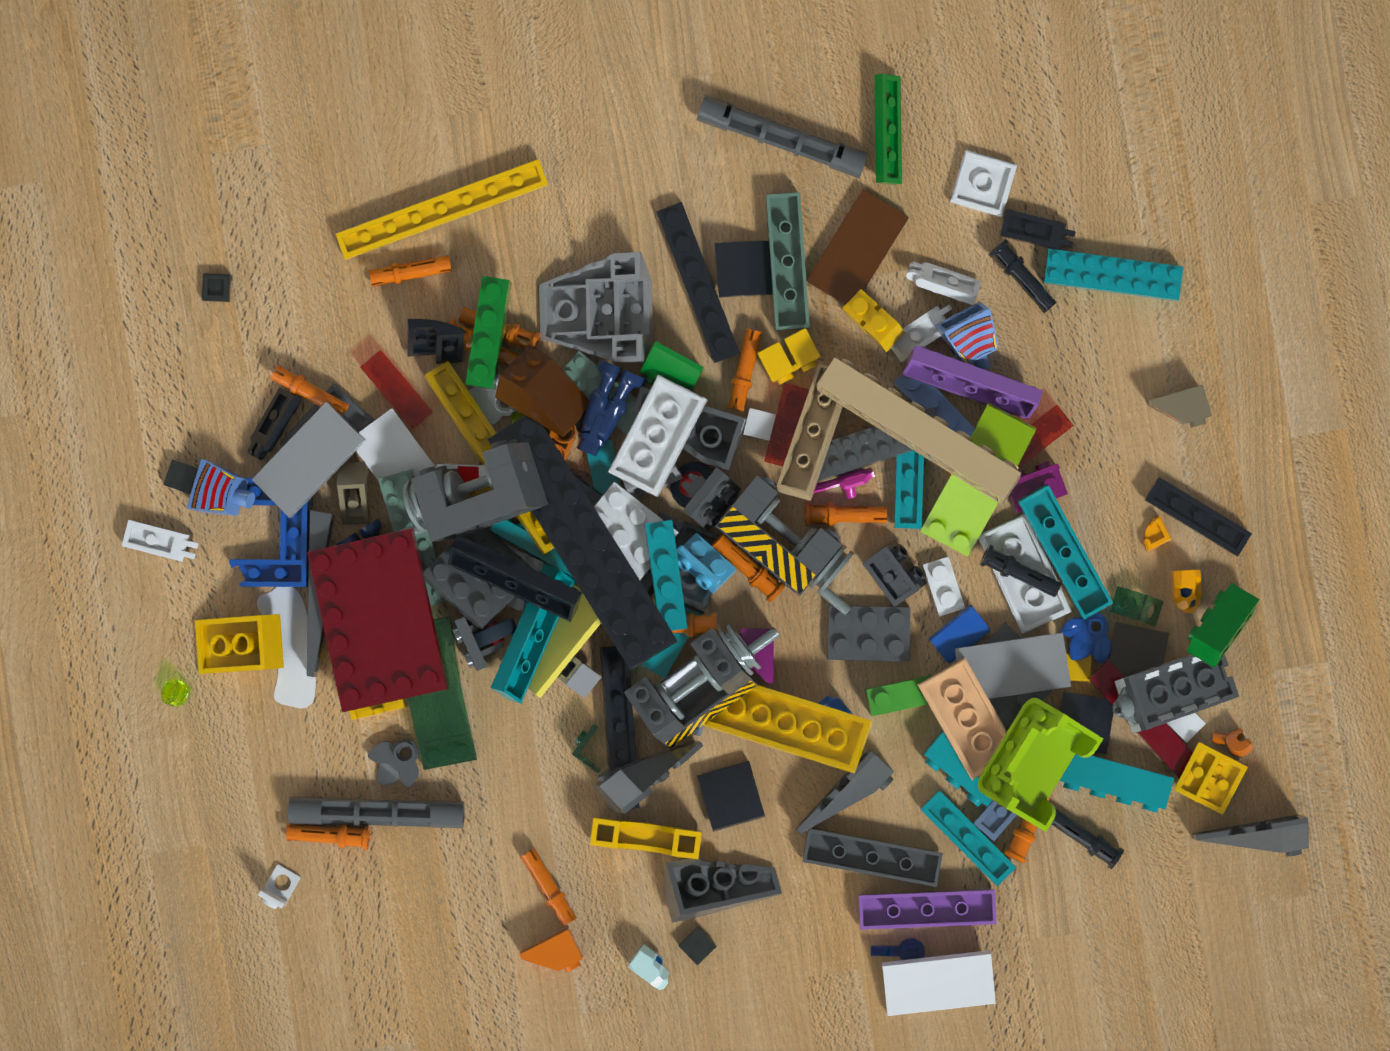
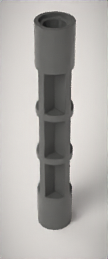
M707 95L704 96L696 121L724 131L736 132L758 140V143L763 144L764 142L792 152L794 156L806 157L828 165L831 169L860 179L869 153L839 142L836 144L808 134L805 130L799 131L771 121L772 118H763L738 109L730 103Z
M290 797L288 822L289 824H347L354 826L381 825L463 829L465 805L464 801Z

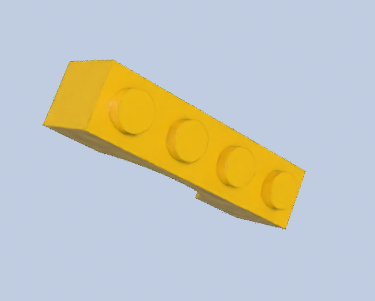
M594 816L590 845L615 849L642 850L676 857L699 859L702 830Z

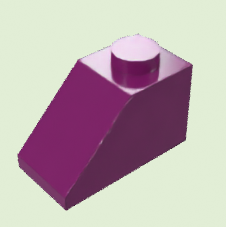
M741 628V634L739 635L749 646L770 629ZM774 641L754 655L762 668L757 670L754 666L753 669L767 683H773Z

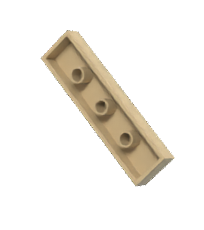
M818 364L776 486L780 493L810 501L843 408L837 402L817 391V383L829 367L823 364Z

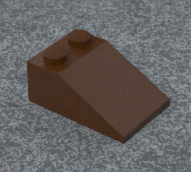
M530 345L500 375L495 398L561 437H564L584 416L590 401L551 357Z

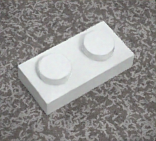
M949 557L922 565L938 616L965 609Z

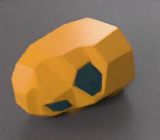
M1200 569L1171 571L1172 599L1183 612L1194 613L1200 606L1202 596Z

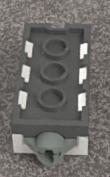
M1191 654L1114 681L1119 696L1112 708L1116 716L1128 720L1132 733L1235 699L1239 697L1233 676L1227 677L1224 667L1229 665L1225 655L1216 668Z

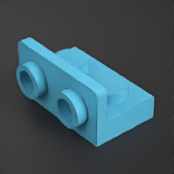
M695 533L683 546L680 545L677 548L679 568L692 574L700 587L705 590L708 589L713 594L736 571V568L698 533Z

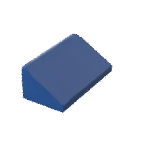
M970 605L929 637V640L946 662L951 663L956 659L955 648L973 646L990 632V628L974 607Z

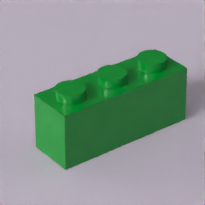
M1233 583L1229 585L1226 591L1221 589L1213 601V604H1215L1214 608L1208 607L1200 620L1202 622L1201 626L1195 625L1188 635L1187 639L1191 642L1187 652L1216 668L1254 614L1260 599Z

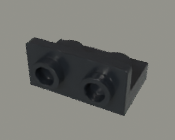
M896 540L890 542L862 563L894 607L926 584L921 569L914 566L908 558V552L905 547L898 544Z

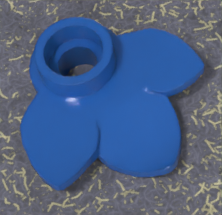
M1095 613L1086 619L1072 618L1063 625L1060 632L1064 636L1071 638L1069 645L1071 660L1084 659L1091 654L1098 663H1103L1107 659L1111 650V642L1107 636L1109 624L1102 614ZM1094 621L1100 624V629L1097 632L1091 629V624Z

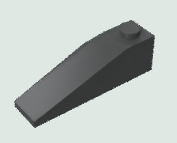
M640 387L633 410L634 414L638 415L651 389ZM704 406L683 449L703 463L729 471L741 440L746 419Z
M693 740L614 768L613 770L608 768L597 777L599 781L593 786L612 811L625 814L652 792L649 788L651 785L654 786L669 777L670 772L668 770L671 767L676 769L684 764L703 747V744L700 741Z
M868 749L860 757L855 774L847 772L795 829L801 834L873 794L879 788L883 791L893 781L891 775L894 771Z
M1297 814L1192 833V837L1196 841L1286 853V857L1302 854V849L1309 848L1308 818Z
M691 858L665 864V898L672 923L705 916L782 894L774 867L749 864L737 865L728 864L724 861L711 862Z

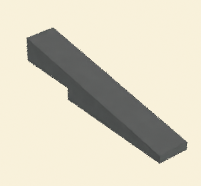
M310 510L309 552L329 547L335 515ZM309 563L307 676L317 677L325 632Z

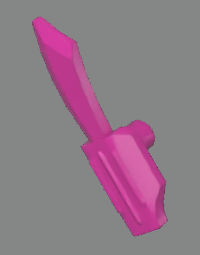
M872 467L845 473L832 480L818 482L814 493L841 486L845 491L846 498H854L857 496L855 487L867 483L869 479L875 476Z

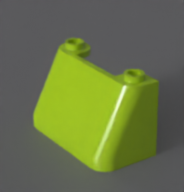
M1031 698L1023 705L978 779V789L981 793L1009 811L1047 832L1056 816L1055 806L1047 801L1075 754L1083 758L1090 757L1098 749L1103 738L1042 700Z

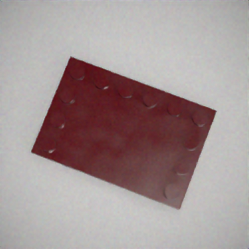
M414 528L307 552L342 712L449 689Z

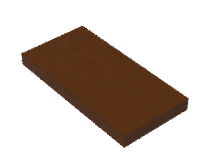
M863 189L806 282L846 305L860 289L865 290L909 217Z

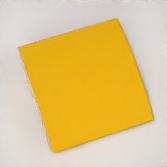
M1199 742L1174 791L1223 815L1248 766Z

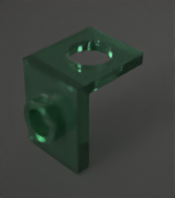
M1117 586L1113 604H1111L1109 611L1155 627L1164 601ZM1154 604V612L1148 618L1149 607Z
M594 724L588 733L582 730L574 741L577 748L572 755L599 773L601 768L580 754L583 747L598 728Z

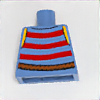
M978 302L935 325L957 360L964 363H973L974 366L981 369H989L991 367L987 355L998 349V341L990 308Z
M201 459L187 509L208 514L237 516L241 506L245 508L253 506L255 494L246 491L248 484L246 478L217 463Z

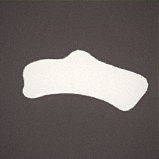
M276 587L273 591L259 596L257 600V607L262 615L280 614L284 668L278 669L274 699L282 705L300 709L307 708L313 703L316 688V677L307 676L308 614L302 597L294 587Z

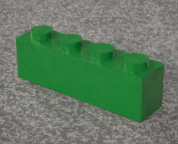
M482 276L466 377V385L491 390L496 389L512 286L510 280Z

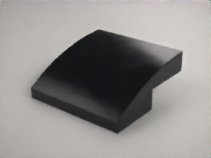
M769 241L715 243L719 298L773 295Z
M407 319L408 357L435 355L436 364H442L447 361L449 363L463 362L464 329L437 320Z
M1063 691L1059 711L1102 737L1103 740L1095 752L1107 754L1114 715L1113 706L1104 698Z
M749 761L697 775L713 832L765 817Z

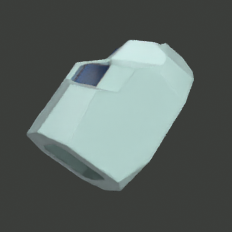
M643 944L628 964V967L657 989H664L669 983V971L664 966V958Z

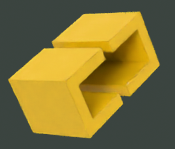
M862 289L842 308L848 318L865 334L867 333L886 353L905 334L900 324L883 308H880Z
M806 328L784 339V343L795 365L791 366L780 342L757 353L771 383L778 381L779 385L794 378L793 372L799 369L806 372L818 366L816 360L820 359L821 356Z

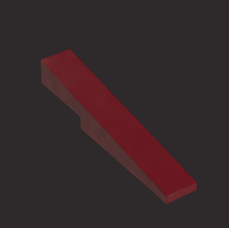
M1107 660L1087 679L1113 706L1119 696L1114 681L1125 677L1110 660ZM1166 723L1148 730L1136 732L1180 779L1193 752Z

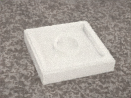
M965 150L950 203L1002 218L1017 165Z

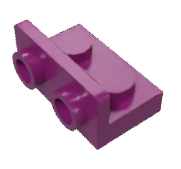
M1047 461L1036 465V472L1026 475L1025 470L1021 471L1019 481L1009 494L1016 513L1022 512L1017 500L1045 484L1049 485L1056 499L1068 494L1059 471L1058 463L1051 465V462Z

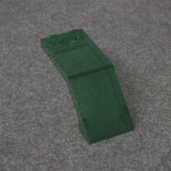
M450 616L434 619L449 689L408 698L424 770L477 760L461 684Z

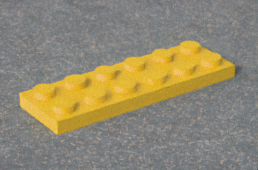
M757 685L703 726L855 774L872 721Z

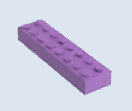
M917 345L914 346L906 359L902 372L903 376L985 405L990 403L1007 413L1029 420L1039 406L1043 391L1035 386L1023 384L1018 380L1006 378L1004 375L992 373L987 369L978 368L970 363H964L956 358H950L939 352H934Z
M995 889L858 894L860 930L997 924Z

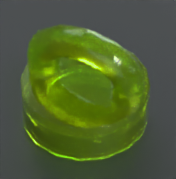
M175 678L168 680L161 691L163 703L172 707L182 706L190 695L189 685Z

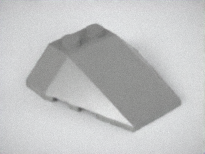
M642 252L614 253L598 262L587 264L574 272H568L539 284L540 339L618 363L644 361L653 337L652 280Z

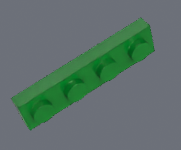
M877 74L874 75L876 183L899 185L902 184L901 76Z

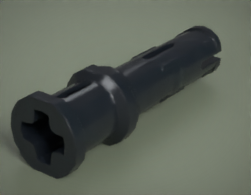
M1005 239L988 254L989 257H994L1004 268L1003 273L1008 276L1011 275L1043 313L1047 312L1057 301L1050 296L1041 283L1023 265L1024 258L1022 256L1018 257L1009 247V241Z
M989 544L979 564L982 567L986 565L1000 572L1002 577H1014L1052 597L1057 595L1062 584L1016 561L1014 555H1006L994 549L992 544Z
M1056 809V816L1051 825L1087 848L1088 855L1091 857L1095 855L1107 863L1108 868L1112 870L1121 858L1124 849L1121 847L1118 849L1106 841L1104 835L1098 834L1096 836Z

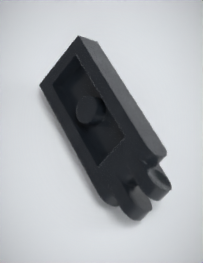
M1006 209L1000 237L1061 250V246L1073 247L1074 242L1064 240L1063 238L1064 235L1075 237L1076 232L1066 229L1067 224Z
M279 387L250 438L252 442L248 448L250 455L262 460L268 452L274 449L302 399Z

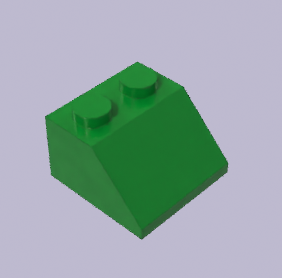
M655 341L640 373L645 375V382L651 385L654 384L657 376L660 375L693 391L704 371V367Z

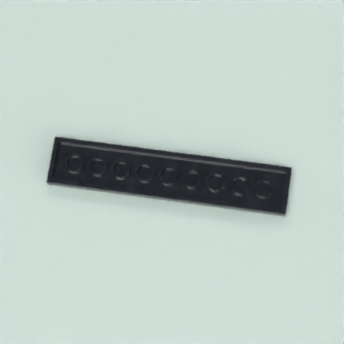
M525 415L488 438L487 440L490 445L501 440L510 441L517 439L518 443H529L548 501V505L535 509L532 513L630 670L635 669L678 642L544 426Z

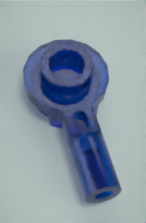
M907 938L899 946L871 945L870 955L900 957L901 960L924 958L925 948L918 939Z

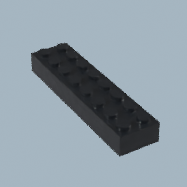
M457 535L450 548L448 565L569 622L572 621L578 610L582 592L577 588L565 585L562 581L550 578L545 573L533 570L528 565L518 563L513 558H508L498 551L486 548L483 544L471 541L466 536Z

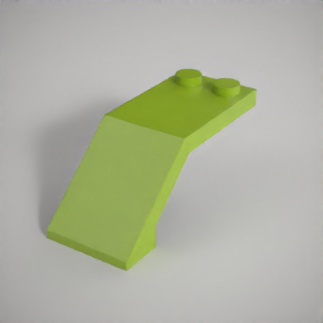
M988 403L971 435V442L979 447L981 445L989 447L995 452L994 456L1001 461L1007 459L1018 466L1036 431V427ZM951 474L920 532L968 557L998 503Z

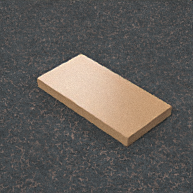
M963 658L917 685L967 774L973 780L981 775L1007 733V730L966 658Z

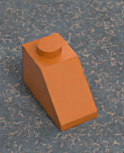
M569 927L521 951L519 954L522 960L556 971L565 969L566 972L581 965L579 961L584 957Z

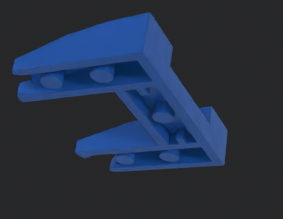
M246 478L248 480L246 491L255 494L253 505L277 506L252 480L253 478ZM313 496L292 518H289L281 510L280 560L229 559L231 568L239 566L245 578V581L239 583L240 587H309V559L307 552H309L310 506H313Z

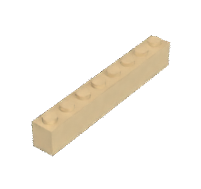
M834 357L817 383V391L1001 505L1004 504L1021 476V472L1018 471L1019 467L1007 459L1001 461L994 456L995 452L985 445L977 446L971 442L972 438L968 434L960 430L956 433L948 428L949 424L938 416L932 418L924 413L925 409L918 403L913 401L911 403L901 399L902 394L891 387L885 389L878 384L879 380L871 374L865 373L863 375L855 370L856 366L844 358L840 361Z

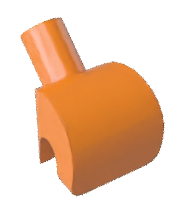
M1241 728L1233 730L1229 734L1213 733L1212 743L1227 745L1228 751L1235 757H1244L1253 749L1249 739L1242 742L1239 741L1244 737Z

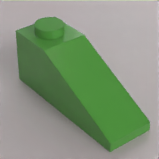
M933 675L866 688L865 692L870 715L876 716L928 704L917 684Z

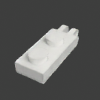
M917 262L910 263L906 275L909 280L916 282L918 287L971 305L975 303L981 284L980 280L927 262L922 264Z
M950 304L941 310L936 306L903 328L905 334L891 347L900 363L908 358L915 345L925 347L941 336L935 325L946 320L944 314L952 310Z
M128 520L122 546L183 562L184 557L195 559L196 556L195 553L187 552L186 547L197 549L199 543L188 541L190 535Z

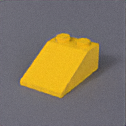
M280 614L195 620L198 674L284 668Z

